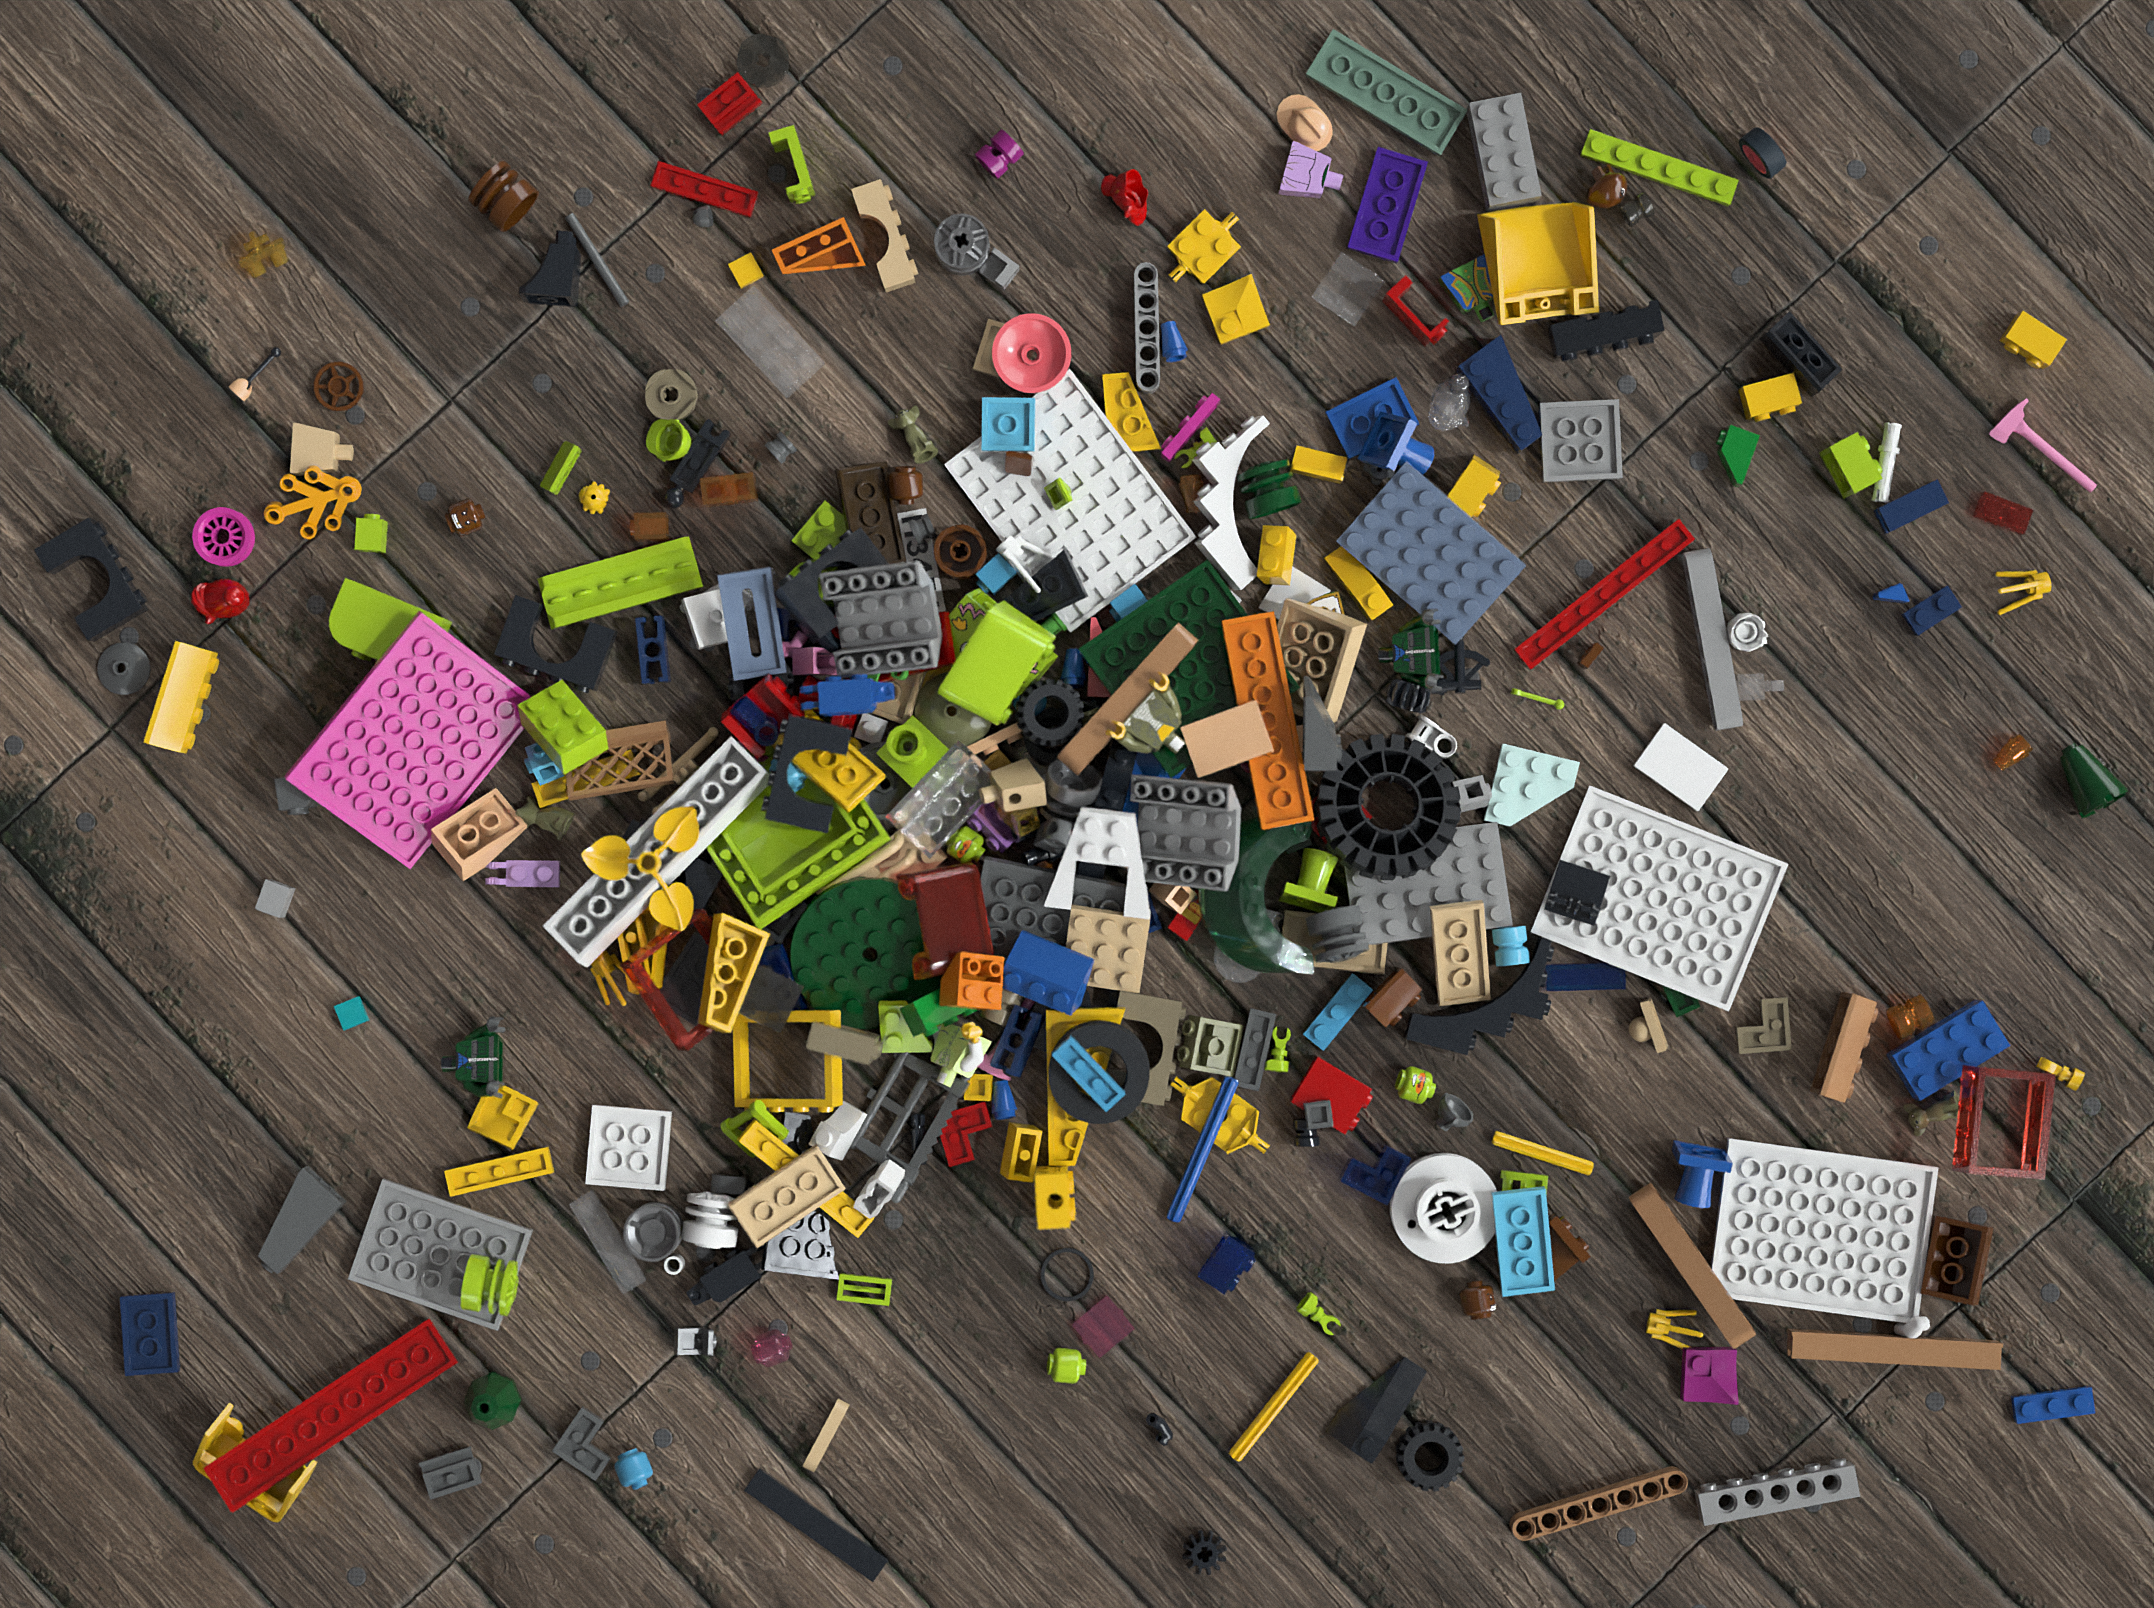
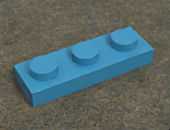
M1352 973L1304 1031L1303 1035L1324 1051L1373 989Z
M1071 1035L1051 1053L1059 1064L1106 1112L1125 1095V1091Z

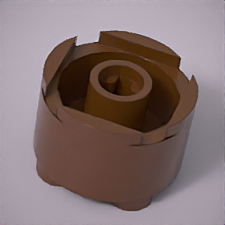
M954 525L942 531L937 537L934 544V557L940 570L947 576L959 580L970 579L984 567L987 560V547L983 537L976 529L968 525ZM961 546H965L966 557L956 558L957 554L954 552V549H960Z

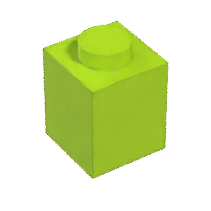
M364 514V518H356L354 549L359 552L386 553L388 522L380 519L378 514Z

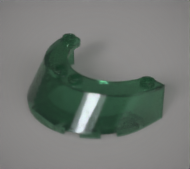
M1259 817L1241 822L1239 860L1228 890L1220 891L1199 888V908L1205 928L1209 930L1218 949L1226 957L1231 958L1244 968L1262 973L1314 974V959L1310 949L1297 945L1283 937L1271 923L1264 903V885L1271 865L1287 848L1304 842L1309 838L1312 830V821L1265 830L1260 828Z

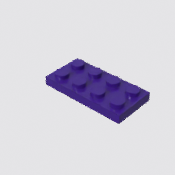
M1377 147L1347 249L1398 263L1428 164L1427 161Z

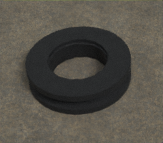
M1103 1020L1084 1022L1067 1031L1057 1042L1053 1051L1071 1035L1085 1050L1097 1046L1114 1050L1124 1061L1127 1075L1124 1084L1121 1086L1125 1091V1095L1106 1112L1091 1096L1084 1094L1077 1088L1072 1076L1051 1055L1048 1071L1049 1084L1052 1094L1061 1108L1072 1117L1092 1124L1115 1122L1133 1112L1143 1100L1149 1084V1060L1140 1040L1127 1028L1117 1023Z

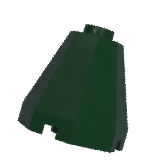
M491 1372L471 1381L463 1403L473 1423L494 1430L514 1420L522 1399L513 1379L503 1377L496 1372Z

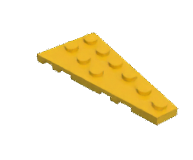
M1125 1007L1078 1008L1071 1016L1053 1008H1046L1049 1166H1075L1088 1127L1087 1122L1080 1121L1069 1115L1055 1100L1050 1089L1048 1077L1051 1053L1060 1038L1079 1024L1103 1020L1120 1025ZM1103 1046L1086 1049L1088 1054L1106 1071L1112 1049ZM1073 1078L1077 1088L1081 1090L1084 1094L1090 1096L1082 1088V1086Z

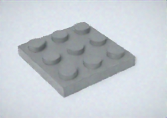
M1619 399L1539 403L1540 430L1542 432L1540 440L1543 483L1623 478Z

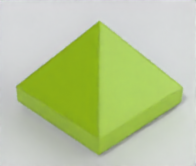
M1061 477L1044 487L1056 511L1072 501L1071 488Z

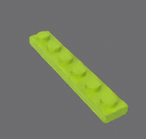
M1591 129L1588 131L1580 155L1726 206L1731 205L1739 181L1738 179Z

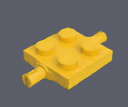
M1204 209L1167 246L1179 263L1168 274L1172 278L1179 271L1172 279L1174 282H1177L1187 272L1194 275L1204 284L1241 248L1228 231L1239 220L1236 216L1228 223L1235 215L1233 212H1230L1222 222H1219Z

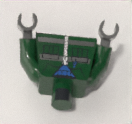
M1426 609L1421 615L1412 618L1401 626L1398 633L1392 635L1393 647L1379 648L1378 657L1380 663L1393 662L1394 672L1400 674L1402 680L1424 688L1441 691L1442 687L1437 686V680L1443 678V675H1440L1438 629L1432 625L1440 624L1441 620H1434L1433 618L1434 612L1438 611V609Z
M491 1016L486 1024L465 1036L463 1041L456 1043V1056H442L441 1059L442 1071H456V1080L462 1084L463 1088L480 1098L503 1097V1094L498 1093V1089H503V1086H505V1083H503V1039L498 1034H495L505 1032V1027H498L499 1022L504 1019L503 1017Z

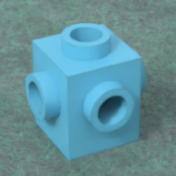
M537 743L525 747L528 758L524 759L529 774H535L539 785L565 776Z

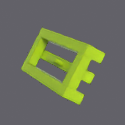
M840 1273L837 1300L889 1306L892 1278ZM844 1280L886 1284V1288L844 1284ZM843 1290L885 1294V1299L845 1295Z

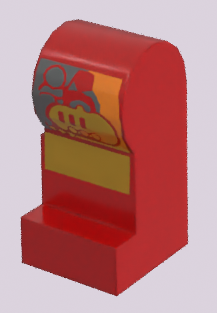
M1197 889L1194 891L1196 893L1195 897L1181 915L1177 913L1167 926L1168 929L1185 941H1188L1213 902Z

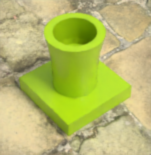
M912 715L903 725L894 728L890 732L887 742L876 754L916 790L951 751Z
M1304 848L1298 883L1295 885L1287 882L1281 890L1278 901L1317 913L1333 910L1338 897L1325 894V890L1338 862V858L1321 850Z

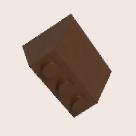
M1936 1216L1920 1293L1972 1306L1978 1305L1994 1227Z

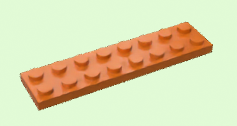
M1274 611L1221 621L1237 707L1254 700L1257 701L1274 749L1272 752L1248 760L1260 828L1265 830L1313 821L1314 815Z

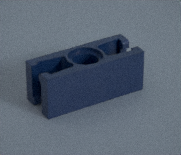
M1937 479L1873 512L1884 534L1948 504L1949 501Z
M662 615L654 616V623H657V638L647 639L644 629L646 617L635 618L642 684H655L654 679H649V663L660 662L663 677H658V682H671L664 617ZM652 643H657L660 647V652L656 657L651 658L647 655V647Z
M1014 1005L989 1066L1004 1070L1005 1073L1012 1076L1021 1077L1046 1016L1037 1012H1031L1030 1016L1032 1018L1025 1030H1021L1024 1015L1028 1013L1029 1009ZM1020 1034L1022 1043L1016 1048L1013 1041L1015 1036ZM1014 1052L1015 1056L1011 1068L1008 1069L1004 1063L1009 1053Z

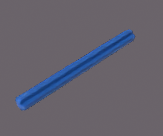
M1225 1076L1168 1209L1166 1218L1173 1222H1180L1237 1089L1239 1083L1233 1077Z

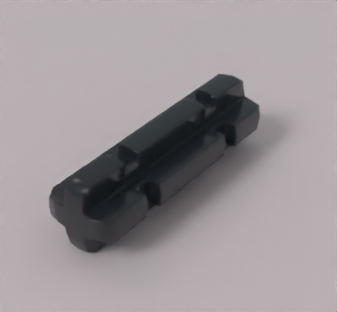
M922 1113L911 1115V1125H913V1129H911V1146L914 1154L926 1135L925 1128H923V1125H925V1115Z

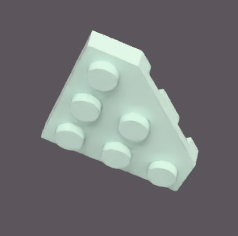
M1502 744L1491 787L1492 798H1490L1487 805L1484 821L1512 826L1574 788L1580 762Z

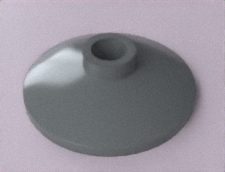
M122 642L111 645L102 653L98 661L97 670L99 679L105 688L116 694L129 695L144 687L149 679L151 666L148 656L140 647ZM121 663L126 667L123 673H119L117 669Z

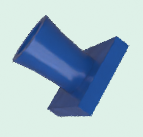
M1380 411L1358 459L1366 464L1393 471L1397 465L1401 467L1407 461L1423 475L1433 462L1434 449L1429 444L1411 438L1417 425L1415 421L1410 418Z
M1674 1140L1672 1152L1678 1164L1685 1165L1674 1199L1692 1207H1711V1188L1714 1170L1731 1173L1733 1162L1725 1149Z

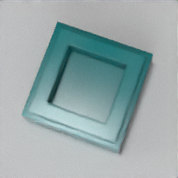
M360 996L334 1006L343 1031L369 1021Z

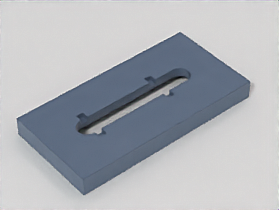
M765 567L717 575L733 679L741 680L766 676L768 673L770 675L786 673L771 568ZM746 588L751 589L753 593L761 645V655L758 657H754L750 649L742 591Z

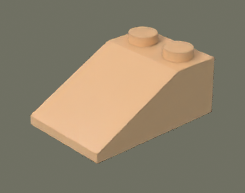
M495 788L432 828V844L460 879L465 881L485 868L527 828V824L520 816L516 815L513 807Z

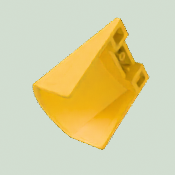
M1576 202L1557 203L1477 214L1499 325L1526 322L1525 320L1560 315H1581L1599 312L1593 206Z

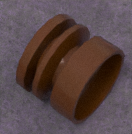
M505 161L497 163L479 179L468 198L470 204L474 207L478 206L480 213L484 214L492 210L488 220L501 232H506L514 227L528 213L539 195V192L525 179L515 184L519 174L515 170H510V165Z

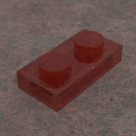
M1984 491L1981 493L1973 517L2024 535L2033 509Z

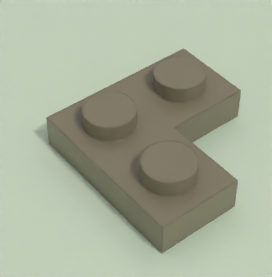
M1788 997L1759 999L1761 1025L1735 1027L1737 1054L1792 1050Z

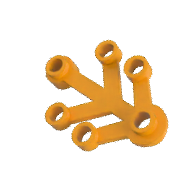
M309 466L304 474L306 481L309 483H317L319 481L333 489L321 491L297 480L292 474H285L281 478L280 487L284 491L290 492L294 490L308 497L285 505L277 501L270 502L264 510V518L268 523L276 525L280 524L285 516L313 507L307 522L300 529V533L305 539L315 537L318 530L317 524L327 502L338 499L333 513L329 514L325 520L326 528L330 531H336L342 524L341 517L347 504L356 501L362 492L361 484L354 477L345 476L338 479L322 472L317 466ZM315 471L318 477L311 478L308 472ZM290 479L293 485H285L284 480ZM350 487L352 489V493H345L343 488ZM270 512H277L279 517L272 518ZM329 519H336L338 525H331ZM311 527L313 529V533H306L304 528Z

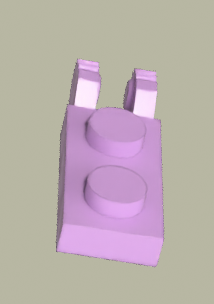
M506 860V862H490L486 866L489 869L506 868V879L489 877L485 878V884L506 885V887H560V861Z

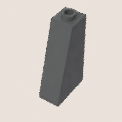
M309 1166L299 1171L258 1255L262 1260L261 1265L270 1273L275 1272L279 1274L283 1272L347 1202Z

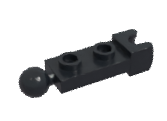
M710 419L705 421L690 446L688 453L685 454L669 479L677 485L675 488L668 489L664 494V502L668 507H680L684 502L683 493L685 490L691 494L695 492L719 452L729 440L731 433L728 430H723L719 436L714 437L711 435L714 423Z

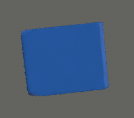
M1900 583L1879 591L1872 596L1874 600L1896 603L1909 602L1903 584Z

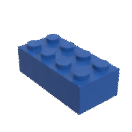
M1975 999L1891 1050L1886 1055L1912 1098L1921 1101L2008 1048L2010 1044L1983 1000Z

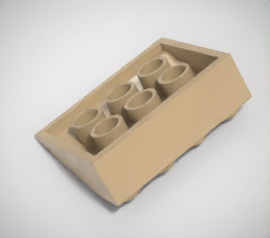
M1286 598L1277 624L1284 666L1300 687L1290 695L1293 712L1303 717L1304 676H1309L1333 722H1337L1367 624L1341 613Z

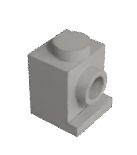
M1483 775L1452 782L1453 787H1459L1461 799L1458 802V807L1461 808V812L1487 807L1490 798H1492L1490 785L1485 783ZM1468 794L1473 795L1474 798L1469 799Z

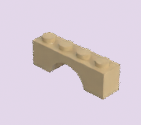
M881 179L851 189L861 219H870L878 222L889 235L888 250L884 257L876 263L886 293L916 283L914 275H917L918 271L914 259L908 260L905 251L909 250L910 247L906 235L900 236L897 226L902 224L897 209L891 210L889 201L893 200L889 185L883 186Z

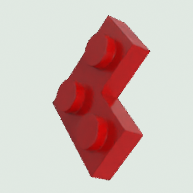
M985 1101L952 1111L953 1117L946 1120L948 1126L941 1129L943 1134L940 1137L949 1167L975 1160L968 1134L993 1127Z

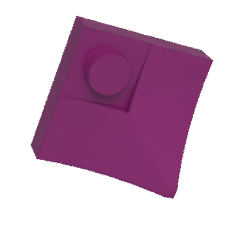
M1683 1347L1680 1399L1683 1402H1713L1738 1405L1737 1349H1733V1347Z

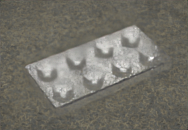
M754 285L715 320L786 399L825 364Z

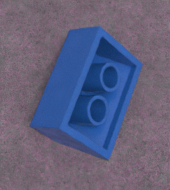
M1022 930L1005 962L1002 988L1071 1016L1081 1006L1095 959Z

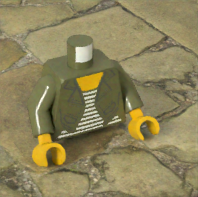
M1158 672L1161 676L1159 683H1156L1152 678L1149 679V683L1158 690L1154 689L1123 724L1111 721L1116 726L1114 733L1110 730L1105 731L1108 736L1116 738L1129 751L1146 754L1151 751L1156 753L1164 744L1176 754L1186 743L1174 733L1181 725L1180 719L1182 714L1177 697L1168 685L1169 679L1161 672Z

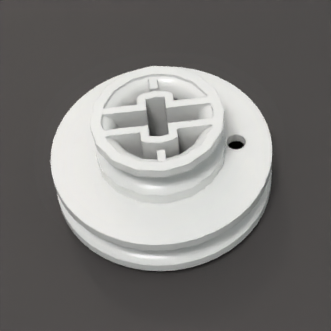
M1452 1153L1426 1155L1411 1163L1397 1178L1390 1197L1391 1221L1402 1242L1419 1257L1436 1263L1460 1262L1480 1252L1493 1237L1495 1226L1491 1192L1497 1191L1492 1180L1484 1170L1470 1159ZM1445 1201L1450 1206H1454L1449 1208L1452 1215L1446 1218L1440 1212L1442 1211L1440 1204ZM1466 1215V1218L1462 1225L1456 1227L1462 1222L1460 1217ZM1415 1220V1227L1409 1228L1407 1226L1408 1221ZM1441 1225H1444L1445 1228H1447V1229H1450V1228H1451V1230H1449V1231L1440 1230V1229H1438L1437 1227H1438V1226H1441Z

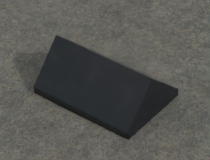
M1790 311L1759 338L1790 374L1794 373L1797 382L1811 397L1819 393L1842 370Z

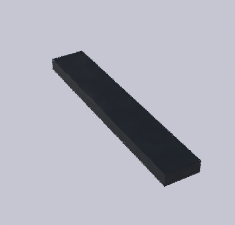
M759 1468L744 1490L872 1582H874L889 1560L762 1468Z

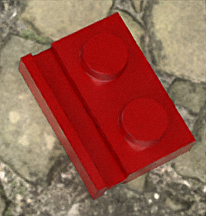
M737 72L697 104V106L720 135L723 136L763 103Z

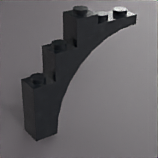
M1116 738L1113 739L1094 809L1122 811L1137 752L1129 751ZM1080 861L1077 875L1103 879L1107 864Z
M1538 938L1530 958V963H1527L1522 973L1507 990L1490 1002L1473 1010L1453 1015L1429 1016L1410 1013L1404 1038L1468 1055L1469 1050L1473 1051L1477 1036L1473 1035L1474 1030L1505 1038L1506 1033H1510L1513 1027L1514 1018L1510 1017L1511 1012L1542 1020L1543 1015H1548L1551 1006V1000H1548L1549 995L1539 992V988H1544L1548 973L1544 972L1546 961L1551 962L1554 953V947L1551 946L1552 941Z

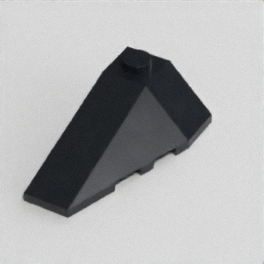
M1404 1356L1384 1372L1380 1378L1363 1389L1350 1402L1343 1405L1325 1431L1349 1450L1373 1464L1427 1371Z

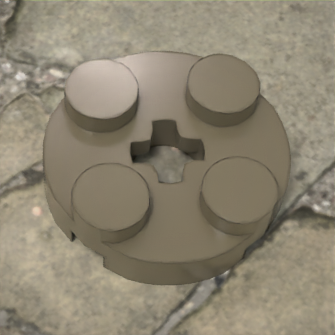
M660 370L652 375L646 384V405L652 414L659 419L683 420L696 407L698 400L696 385L691 377L681 370ZM667 389L670 391L676 389L678 391L676 393V401L670 400L667 402L665 400L667 397L665 391Z

